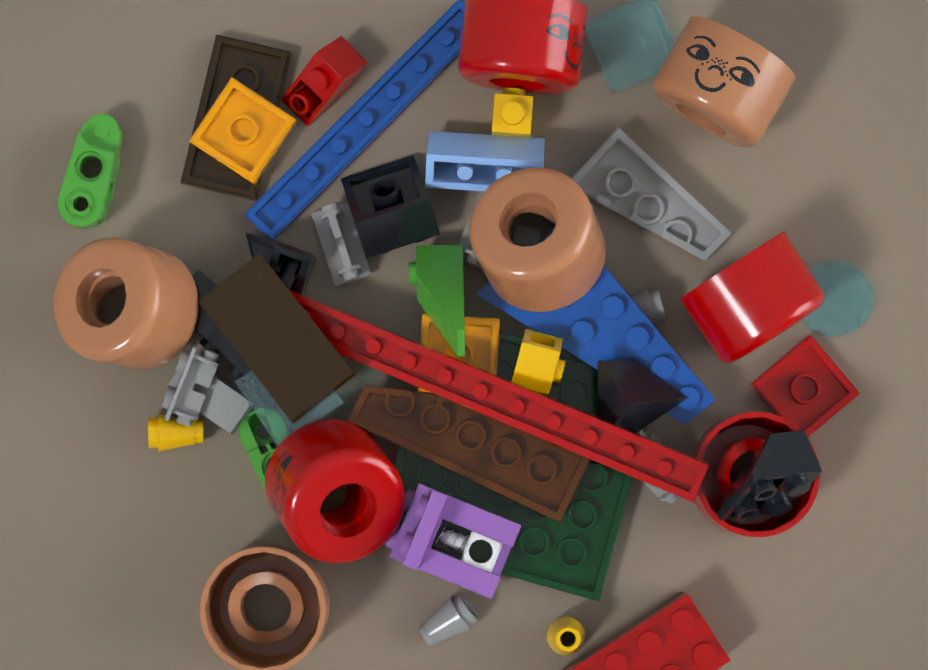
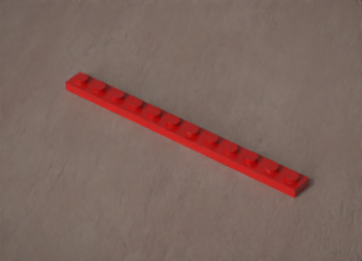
M289 289L339 354L693 503L695 502L710 464Z

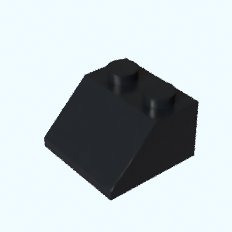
M414 155L341 178L366 258L385 254L391 250L440 235Z

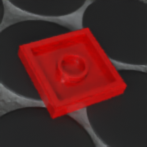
M811 334L750 383L774 414L791 421L801 430H805L807 437L812 435L860 394Z

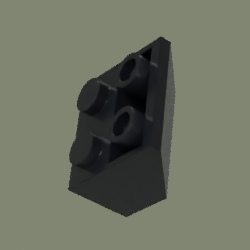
M805 430L770 434L736 475L717 513L720 520L737 518L738 521H745L756 515L764 514L778 517L792 510L793 504L797 499L810 490L811 484L822 473Z

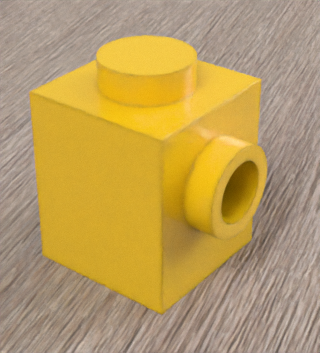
M518 88L502 89V94L494 93L491 135L530 138L533 96L525 95L526 91Z
M525 329L511 382L537 393L549 395L552 382L560 384L566 362L559 359L563 338Z

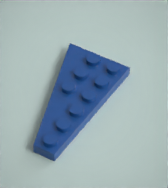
M554 229L550 231L536 244L541 243L545 239H547L553 233ZM605 265L596 283L583 297L566 307L553 311L532 312L516 308L504 301L494 291L490 282L476 293L534 331L563 338V349L597 370L598 360L624 357L634 358L688 397L667 412L668 415L684 425L715 401L710 391Z

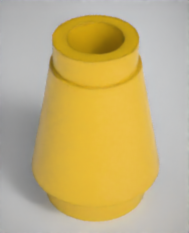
M158 413L157 417L148 418V449L158 448V452L195 445V443H203V420L192 421L189 427L176 422V416H170L168 421L164 420V414Z
M560 617L550 624L547 630V642L550 648L557 654L564 656L573 655L584 645L585 630L578 620L572 617ZM566 631H570L575 635L574 642H570L569 645H563L560 640L561 635Z

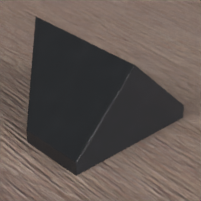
M246 233L251 257L254 258L260 253L288 289L304 295L317 261L315 256L277 240Z
M624 357L598 360V418L637 433L688 398L634 358Z

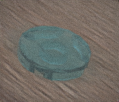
M829 260L817 264L810 269V272L824 292L825 300L817 310L802 319L806 326L822 336L830 337L850 334L861 327L872 311L874 294L871 285H869L865 274L860 268L846 261Z

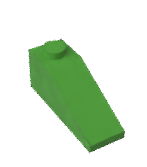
M463 245L416 246V261L409 262V285H417V301L457 356H465Z

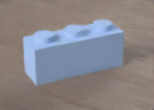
M429 131L425 188L485 191L497 179L513 171L534 167L544 168L545 138Z

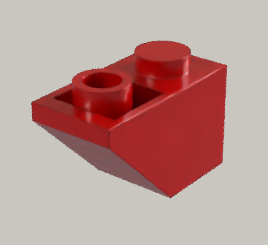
M340 36L314 54L281 100L308 127L352 85L368 62Z

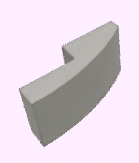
M176 371L168 385L176 387L181 373ZM216 373L209 388L196 383L193 387V390L206 394L200 413L231 434H235L241 422L255 405V402L233 382L220 378Z

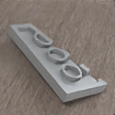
M620 128L610 136L572 178L588 197L704 261L732 233Z

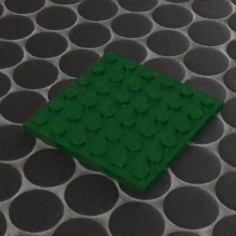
M499 331L497 376L512 381L522 337ZM561 349L559 359L566 362L560 384L552 382L549 395L540 394L585 413L598 414V370L565 349ZM399 446L394 466L401 476L405 495L408 488L416 490L420 483L521 525L515 543L511 547L502 569V575L595 601L600 600L633 477L590 459L561 522H558ZM405 511L403 512L402 519H401V521H400V523H399L398 526H400V527L402 526V523H403V521H404V518H405L407 512H405ZM443 519L436 541L445 526H447V530L452 531L454 529V532H461L463 536L470 535L471 530ZM440 539L437 543L433 542L432 548L461 559V551L456 552L454 548L449 550V546L446 545L442 547ZM476 540L469 548L470 557L476 562H485L492 555V546L485 540Z

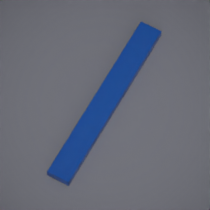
M457 0L244 214L267 238L275 240L459 56L465 2L463 0Z

